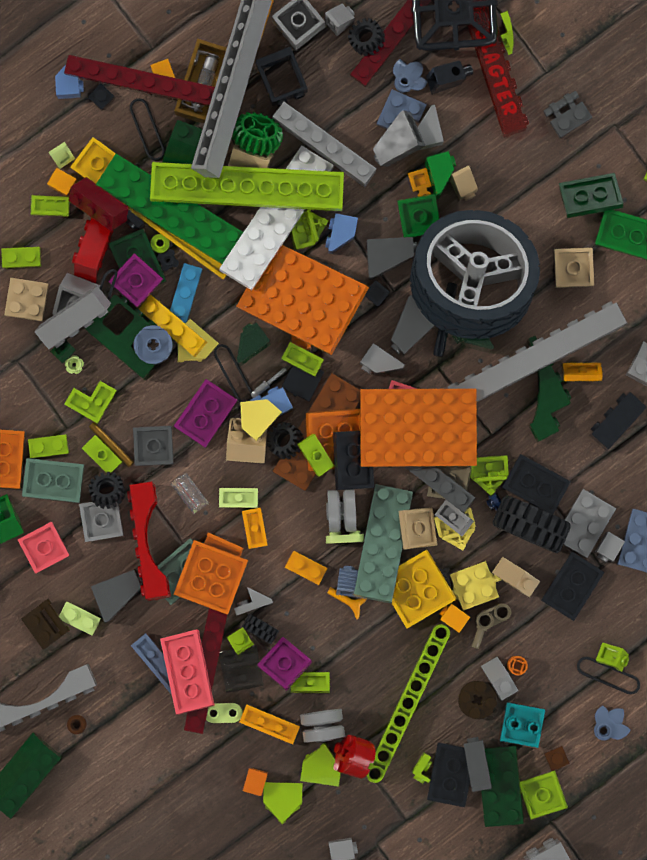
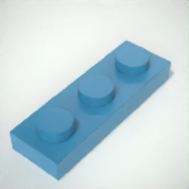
M186 263L183 264L170 309L185 324L188 321L202 273V268Z

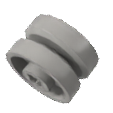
M327 490L326 515L327 520H329V533L341 530V520H344L346 532L356 531L355 490H344L343 502H340L338 490Z
M342 709L324 710L300 715L301 725L314 726V728L306 729L302 732L304 742H325L345 737L344 726L332 725V723L340 722L343 719Z

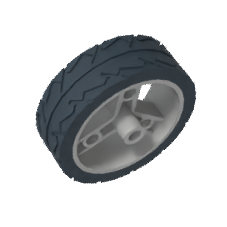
M465 210L440 218L431 224L422 235L411 267L410 282L412 284H410L417 307L422 310L420 312L440 330H445L446 333L461 338L486 339L509 331L526 315L539 282L540 267L538 265L540 263L538 253L532 241L528 239L529 237L519 226L492 212ZM461 244L483 245L493 249L502 256L488 258L483 252L471 254ZM434 257L462 280L458 301L445 293L435 280L431 268V261ZM517 279L518 290L509 299L491 306H477L482 286Z

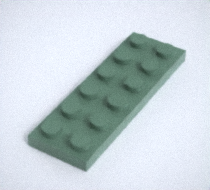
M375 484L353 596L392 603L403 547L399 511L410 510L412 491Z

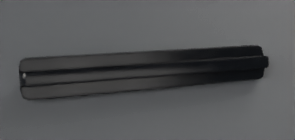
M448 282L446 293L455 299L458 285ZM439 328L433 354L437 357H443L448 333Z

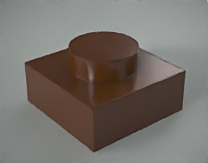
M562 746L544 753L551 771L570 764Z

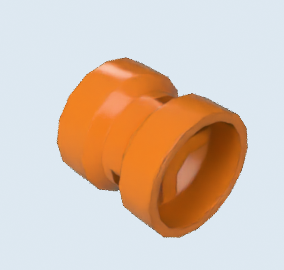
M513 656L507 662L509 672L514 675L524 674L528 667L527 661L521 656Z

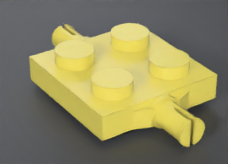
M486 561L450 574L453 583L452 592L460 602L463 611L499 598L496 582L502 579L489 571Z

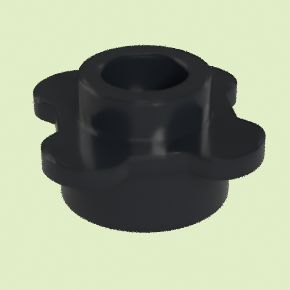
M172 249L157 256L163 271H168V269L179 265V261L176 260L175 252Z

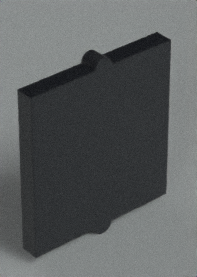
M292 365L282 387L293 393L294 397L299 396L310 402L324 371L319 369L314 377Z

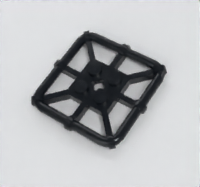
M412 0L413 7L411 8V13H413L414 39L417 45L416 48L419 50L454 49L456 51L460 50V48L488 46L492 43L495 44L497 41L496 6H498V0L473 2V0H434L435 5L420 6V0ZM452 2H456L457 5H460L459 8L456 9V11L449 9V6L452 5ZM489 7L490 33L474 20V8ZM435 11L436 23L422 38L421 13ZM472 25L486 38L459 41L458 26ZM453 26V41L427 43L440 27Z

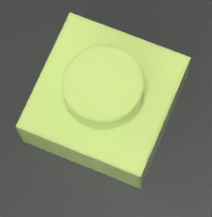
M65 142L49 151L59 169L75 159Z

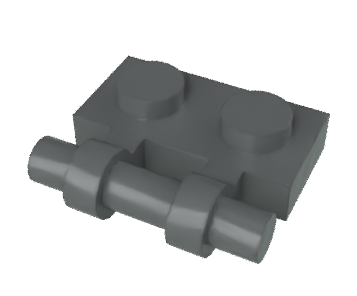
M576 91L565 94L561 100L549 104V107L543 110L546 117L551 114L554 115L555 119L550 121V124L559 138L592 119L590 112L583 102L575 105L573 100L579 97ZM567 105L569 110L561 114L559 109Z

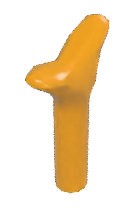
M330 587L327 594L348 605L354 612L356 620L359 619L360 606L367 599L353 600L348 596L336 595V589Z

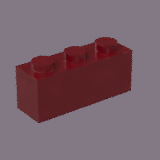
M87 177L71 186L68 201L108 230L112 231L126 222L129 207L100 186H97Z

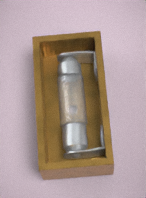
M197 39L184 80L215 87L227 48ZM178 100L174 111L177 116L204 124L209 106Z

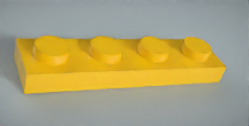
M151 294L139 308L143 314L157 326L166 330L177 343L194 357L207 344V341Z

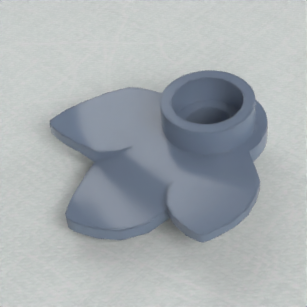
M401 59L395 63L393 67V74L396 77L394 85L399 92L405 93L411 89L419 91L426 86L427 81L421 77L423 72L422 63L411 62L406 65Z
M601 706L595 713V736L600 740H608L610 738L619 740L628 735L630 729L622 724L624 710L618 708L608 712L604 706ZM602 727L607 729L605 734L600 733Z

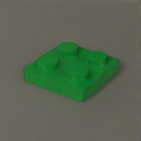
M434 193L397 200L403 237L421 236L431 224L439 220Z

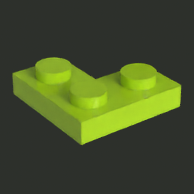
M101 381L91 397L73 388L64 405L98 424L117 390Z

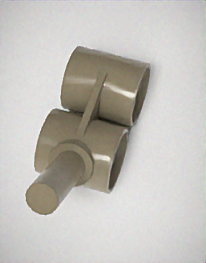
M497 604L476 616L475 622L478 629L471 647L479 649L485 631L487 632L489 628L510 618L511 609L508 605ZM499 607H504L507 610V615L504 618H500L497 615ZM483 615H487L490 619L487 626H482L479 622L480 617Z

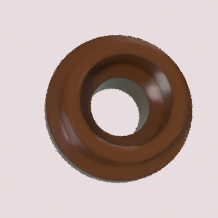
M73 715L69 718L67 728L72 734H81L86 729L87 723L84 717ZM75 721L80 722L79 728L74 727L73 724Z

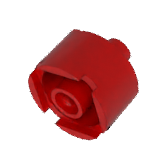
M353 735L345 736L334 747V752L336 753L334 770L360 779L366 777L370 772V769H368L370 763L373 764L375 760L376 750L374 744L370 743L371 741Z

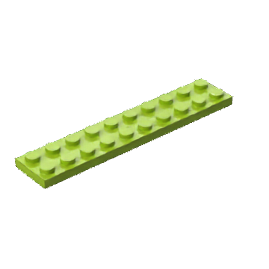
M152 162L150 201L342 211L344 172L223 166L220 178H209L191 169L192 164Z

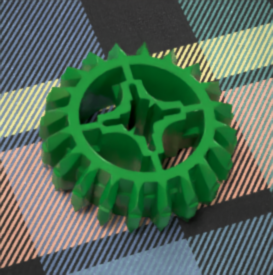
M253 111L252 114L246 112L245 115L241 114L240 117H237L232 139L235 140L236 145H240V149H245L246 153L252 152L253 155L256 153L260 156L263 154L268 156L270 153L274 154L280 147L283 133L282 128L279 127L280 124L275 123L274 119L268 118V115L263 116L261 113L256 114Z

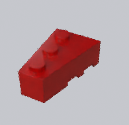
M91 217V220L87 219L84 227L86 233L85 236L80 237L78 243L80 249L78 253H74L72 263H74V276L97 284V274L99 268H102V260L105 252L108 250V243L111 241L114 230H108Z

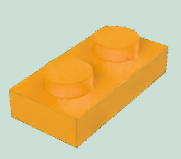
M563 363L562 366L564 381H602L601 363Z
M261 508L242 511L248 548L268 546Z
M296 551L292 552L285 566L286 569L317 585L320 584L328 569Z

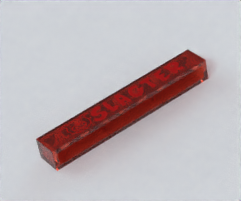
M489 7L474 8V20L490 33ZM467 25L472 40L486 38L472 25ZM497 37L495 44L492 43L488 46L474 48L503 137L505 138L526 131V125H529L526 114H523L521 107H523L521 97L517 96L515 89H517L515 79L511 78L509 74L511 67L509 61H505L503 55L505 53L504 45L502 42L499 43Z

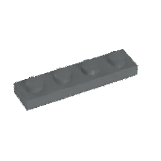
M404 466L463 513L468 510L476 497L436 466Z

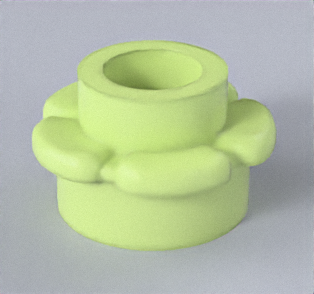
M72 355L65 361L67 372L70 374L80 373L84 366L83 360L79 359L76 355Z

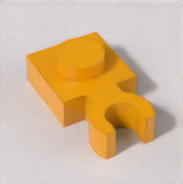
M426 168L407 173L412 191L418 190L419 192L417 196L431 194L427 191V187L431 186V182Z

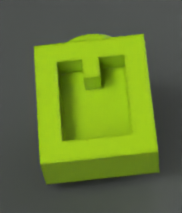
M602 643L596 661L622 672L628 664L629 654L623 648Z
M423 752L412 770V773L415 774L413 778L422 784L425 781L427 783L431 781L430 778L422 774L423 770L427 772L432 764L430 761L431 756Z

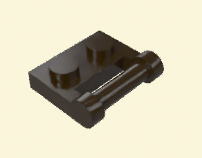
M49 598L21 618L43 650L71 630L68 625L66 626L50 605L52 603ZM42 610H45L47 612V614L50 616V618L55 623L57 628L60 630L59 632L56 633L54 628L51 626L49 621L41 612Z

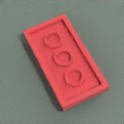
M196 629L161 638L160 641L176 715L215 706L199 630Z

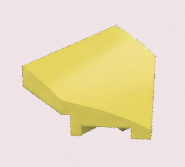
M189 319L186 324L207 341V344L194 357L177 343V362H202L203 359H206L214 351L219 343Z
M268 399L240 402L242 429L255 441L262 436L282 413Z
M469 507L465 514L474 521L472 510ZM437 516L434 517L438 536L463 551L472 533L475 531V521L462 537Z

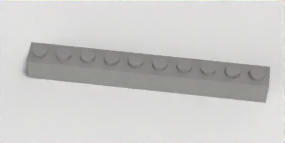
M241 0L191 169L204 177L220 178L269 13L271 0Z
M608 302L601 306L603 310L597 313L595 311L584 315L585 319L580 322L576 319L568 323V328L562 331L559 328L551 332V337L545 340L543 337L535 340L530 348L527 349L524 346L515 351L516 355L512 357L507 355L498 360L499 364L492 366V364L487 365L481 369L482 373L478 375L472 373L464 378V382L460 384L455 382L449 385L448 389L476 388L477 403L626 326L628 323L618 303Z

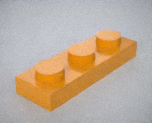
M246 704L239 723L290 744L294 743L300 728L299 725Z

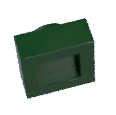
M65 340L61 346L54 347L50 352L63 364L76 350Z

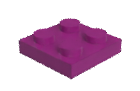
M134 253L117 272L114 287L138 308L163 281V278ZM114 276L109 280L110 284H112Z
M282 637L257 666L287 691L309 667L312 661Z

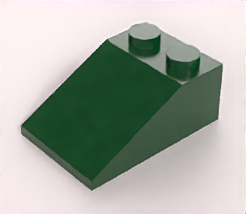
M177 120L162 163L192 164L203 129Z

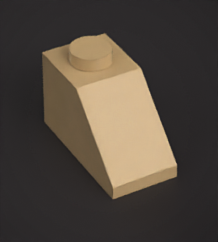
M469 166L451 174L449 181L459 200L465 199L467 201L476 196L475 193L478 188Z
M504 557L501 558L492 572L528 597L532 595L540 582Z

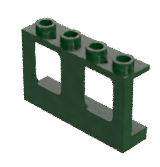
M114 294L109 300L111 304L107 309L108 313L101 318L98 316L94 318V322L85 330L145 380L156 364H147L140 360L132 349V344L136 335L144 327L156 324L152 320L147 322L142 317L144 314L138 308L132 309L128 305L129 301L124 296L120 295L118 297ZM116 304H121L134 315V319L120 335H115L102 323L103 319Z

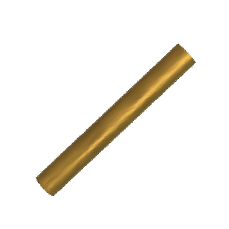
M95 422L89 426L128 467L134 464V461Z

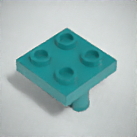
M507 702L500 741L539 748L545 709Z

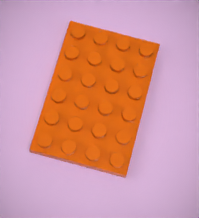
M282 245L253 290L251 291L246 288L236 307L332 355L369 287Z
M476 388L360 389L361 467L477 466Z

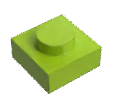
M243 627L227 637L237 655L254 645Z

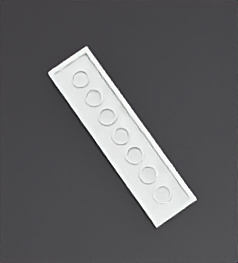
M301 145L286 169L331 172L334 165ZM260 207L219 268V271L252 291L306 209Z

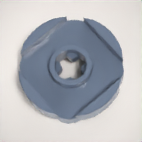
M146 326L134 339L135 353L140 360L147 364L162 363L169 358L172 352L173 342L171 336L160 326ZM151 340H155L156 343H159V346L156 347L155 350H152L151 347H148V344L151 343Z

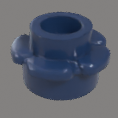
M496 493L492 496L488 495V506L492 511L494 509L497 511L501 504L500 497Z

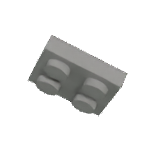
M93 502L79 504L85 542L124 536L119 503H116V507L110 505L111 509H107L106 506L102 509L100 505L97 507Z

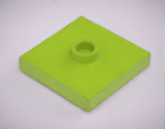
M555 770L520 781L521 793L531 820L568 808Z

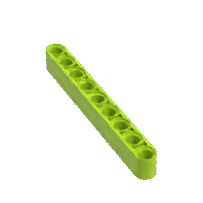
M439 624L434 626L376 748L374 763H370L368 767L370 771L373 768L380 770V776L376 779L371 778L368 773L367 778L370 782H380L387 771L450 636V630L445 625ZM440 627L446 630V636L441 639L437 638L435 633ZM431 645H435L438 648L435 656H430L427 653V649ZM428 663L430 666L429 671L424 674L419 671L420 664ZM414 680L421 682L422 686L418 691L411 689V683ZM405 698L413 700L411 708L403 707L402 703ZM398 715L405 718V723L402 726H397L394 723V719ZM389 733H394L397 736V740L392 744L386 741V736ZM380 751L388 752V759L380 761L378 753Z

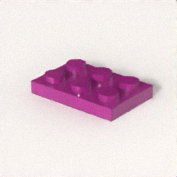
M205 379L174 427L206 448L238 400Z

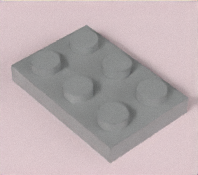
M582 489L565 518V521L570 523L571 529L564 545L583 557L588 558L616 508Z

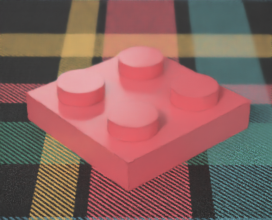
M53 522L18 539L35 574L70 556Z

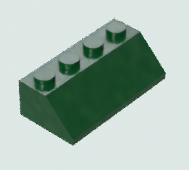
M34 732L0 772V811L10 819L16 815L63 757Z

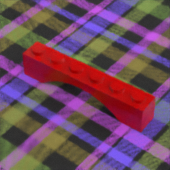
M151 481L129 485L130 491H127V495L133 507L130 510V517L135 522L133 537L138 543V547H135L137 559H140L141 566H138V574L143 579V585L140 586L142 597H145L148 601L170 598L169 579L155 564L148 545L147 532L149 521L158 503L155 484Z

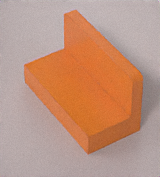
M209 532L204 542L206 545L239 557L244 548Z

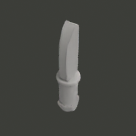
M282 368L267 382L264 380L251 393L252 398L261 395L265 390L269 389V385L287 370Z

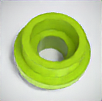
M157 234L151 239V247L155 252L164 253L169 249L170 241L162 234ZM162 240L164 242L163 246H157V241Z

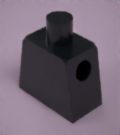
M460 61L433 67L426 76L431 94L433 95L461 85L467 76L473 75V69L470 64L462 66Z

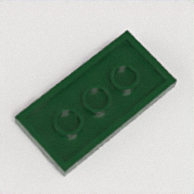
M517 747L485 748L492 784L491 789L481 790L485 827L524 824Z

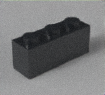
M631 392L623 393L616 400L618 403L614 409L610 407L603 414L605 419L601 423L597 421L590 429L592 433L589 436L606 451L612 447L647 408Z

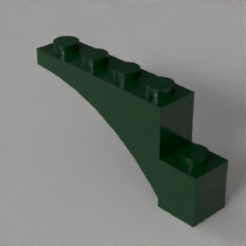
M536 336L527 340L529 347L533 346L532 342L537 340ZM554 363L537 371V407L533 422L529 425L537 442L559 431L558 427H560L557 418L555 416L552 417L551 414L571 404L570 399L572 398L569 391L563 389L561 385L563 381L558 372L555 373L552 368Z

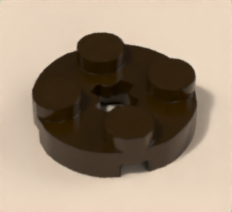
M470 681L460 690L458 695L459 708L466 716L472 719L486 718L494 711L497 705L496 693L489 684L483 681ZM474 695L482 696L483 699H481L480 705L472 703Z

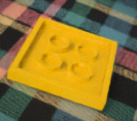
M428 550L423 551L399 566L392 605L406 628L411 627L457 599Z

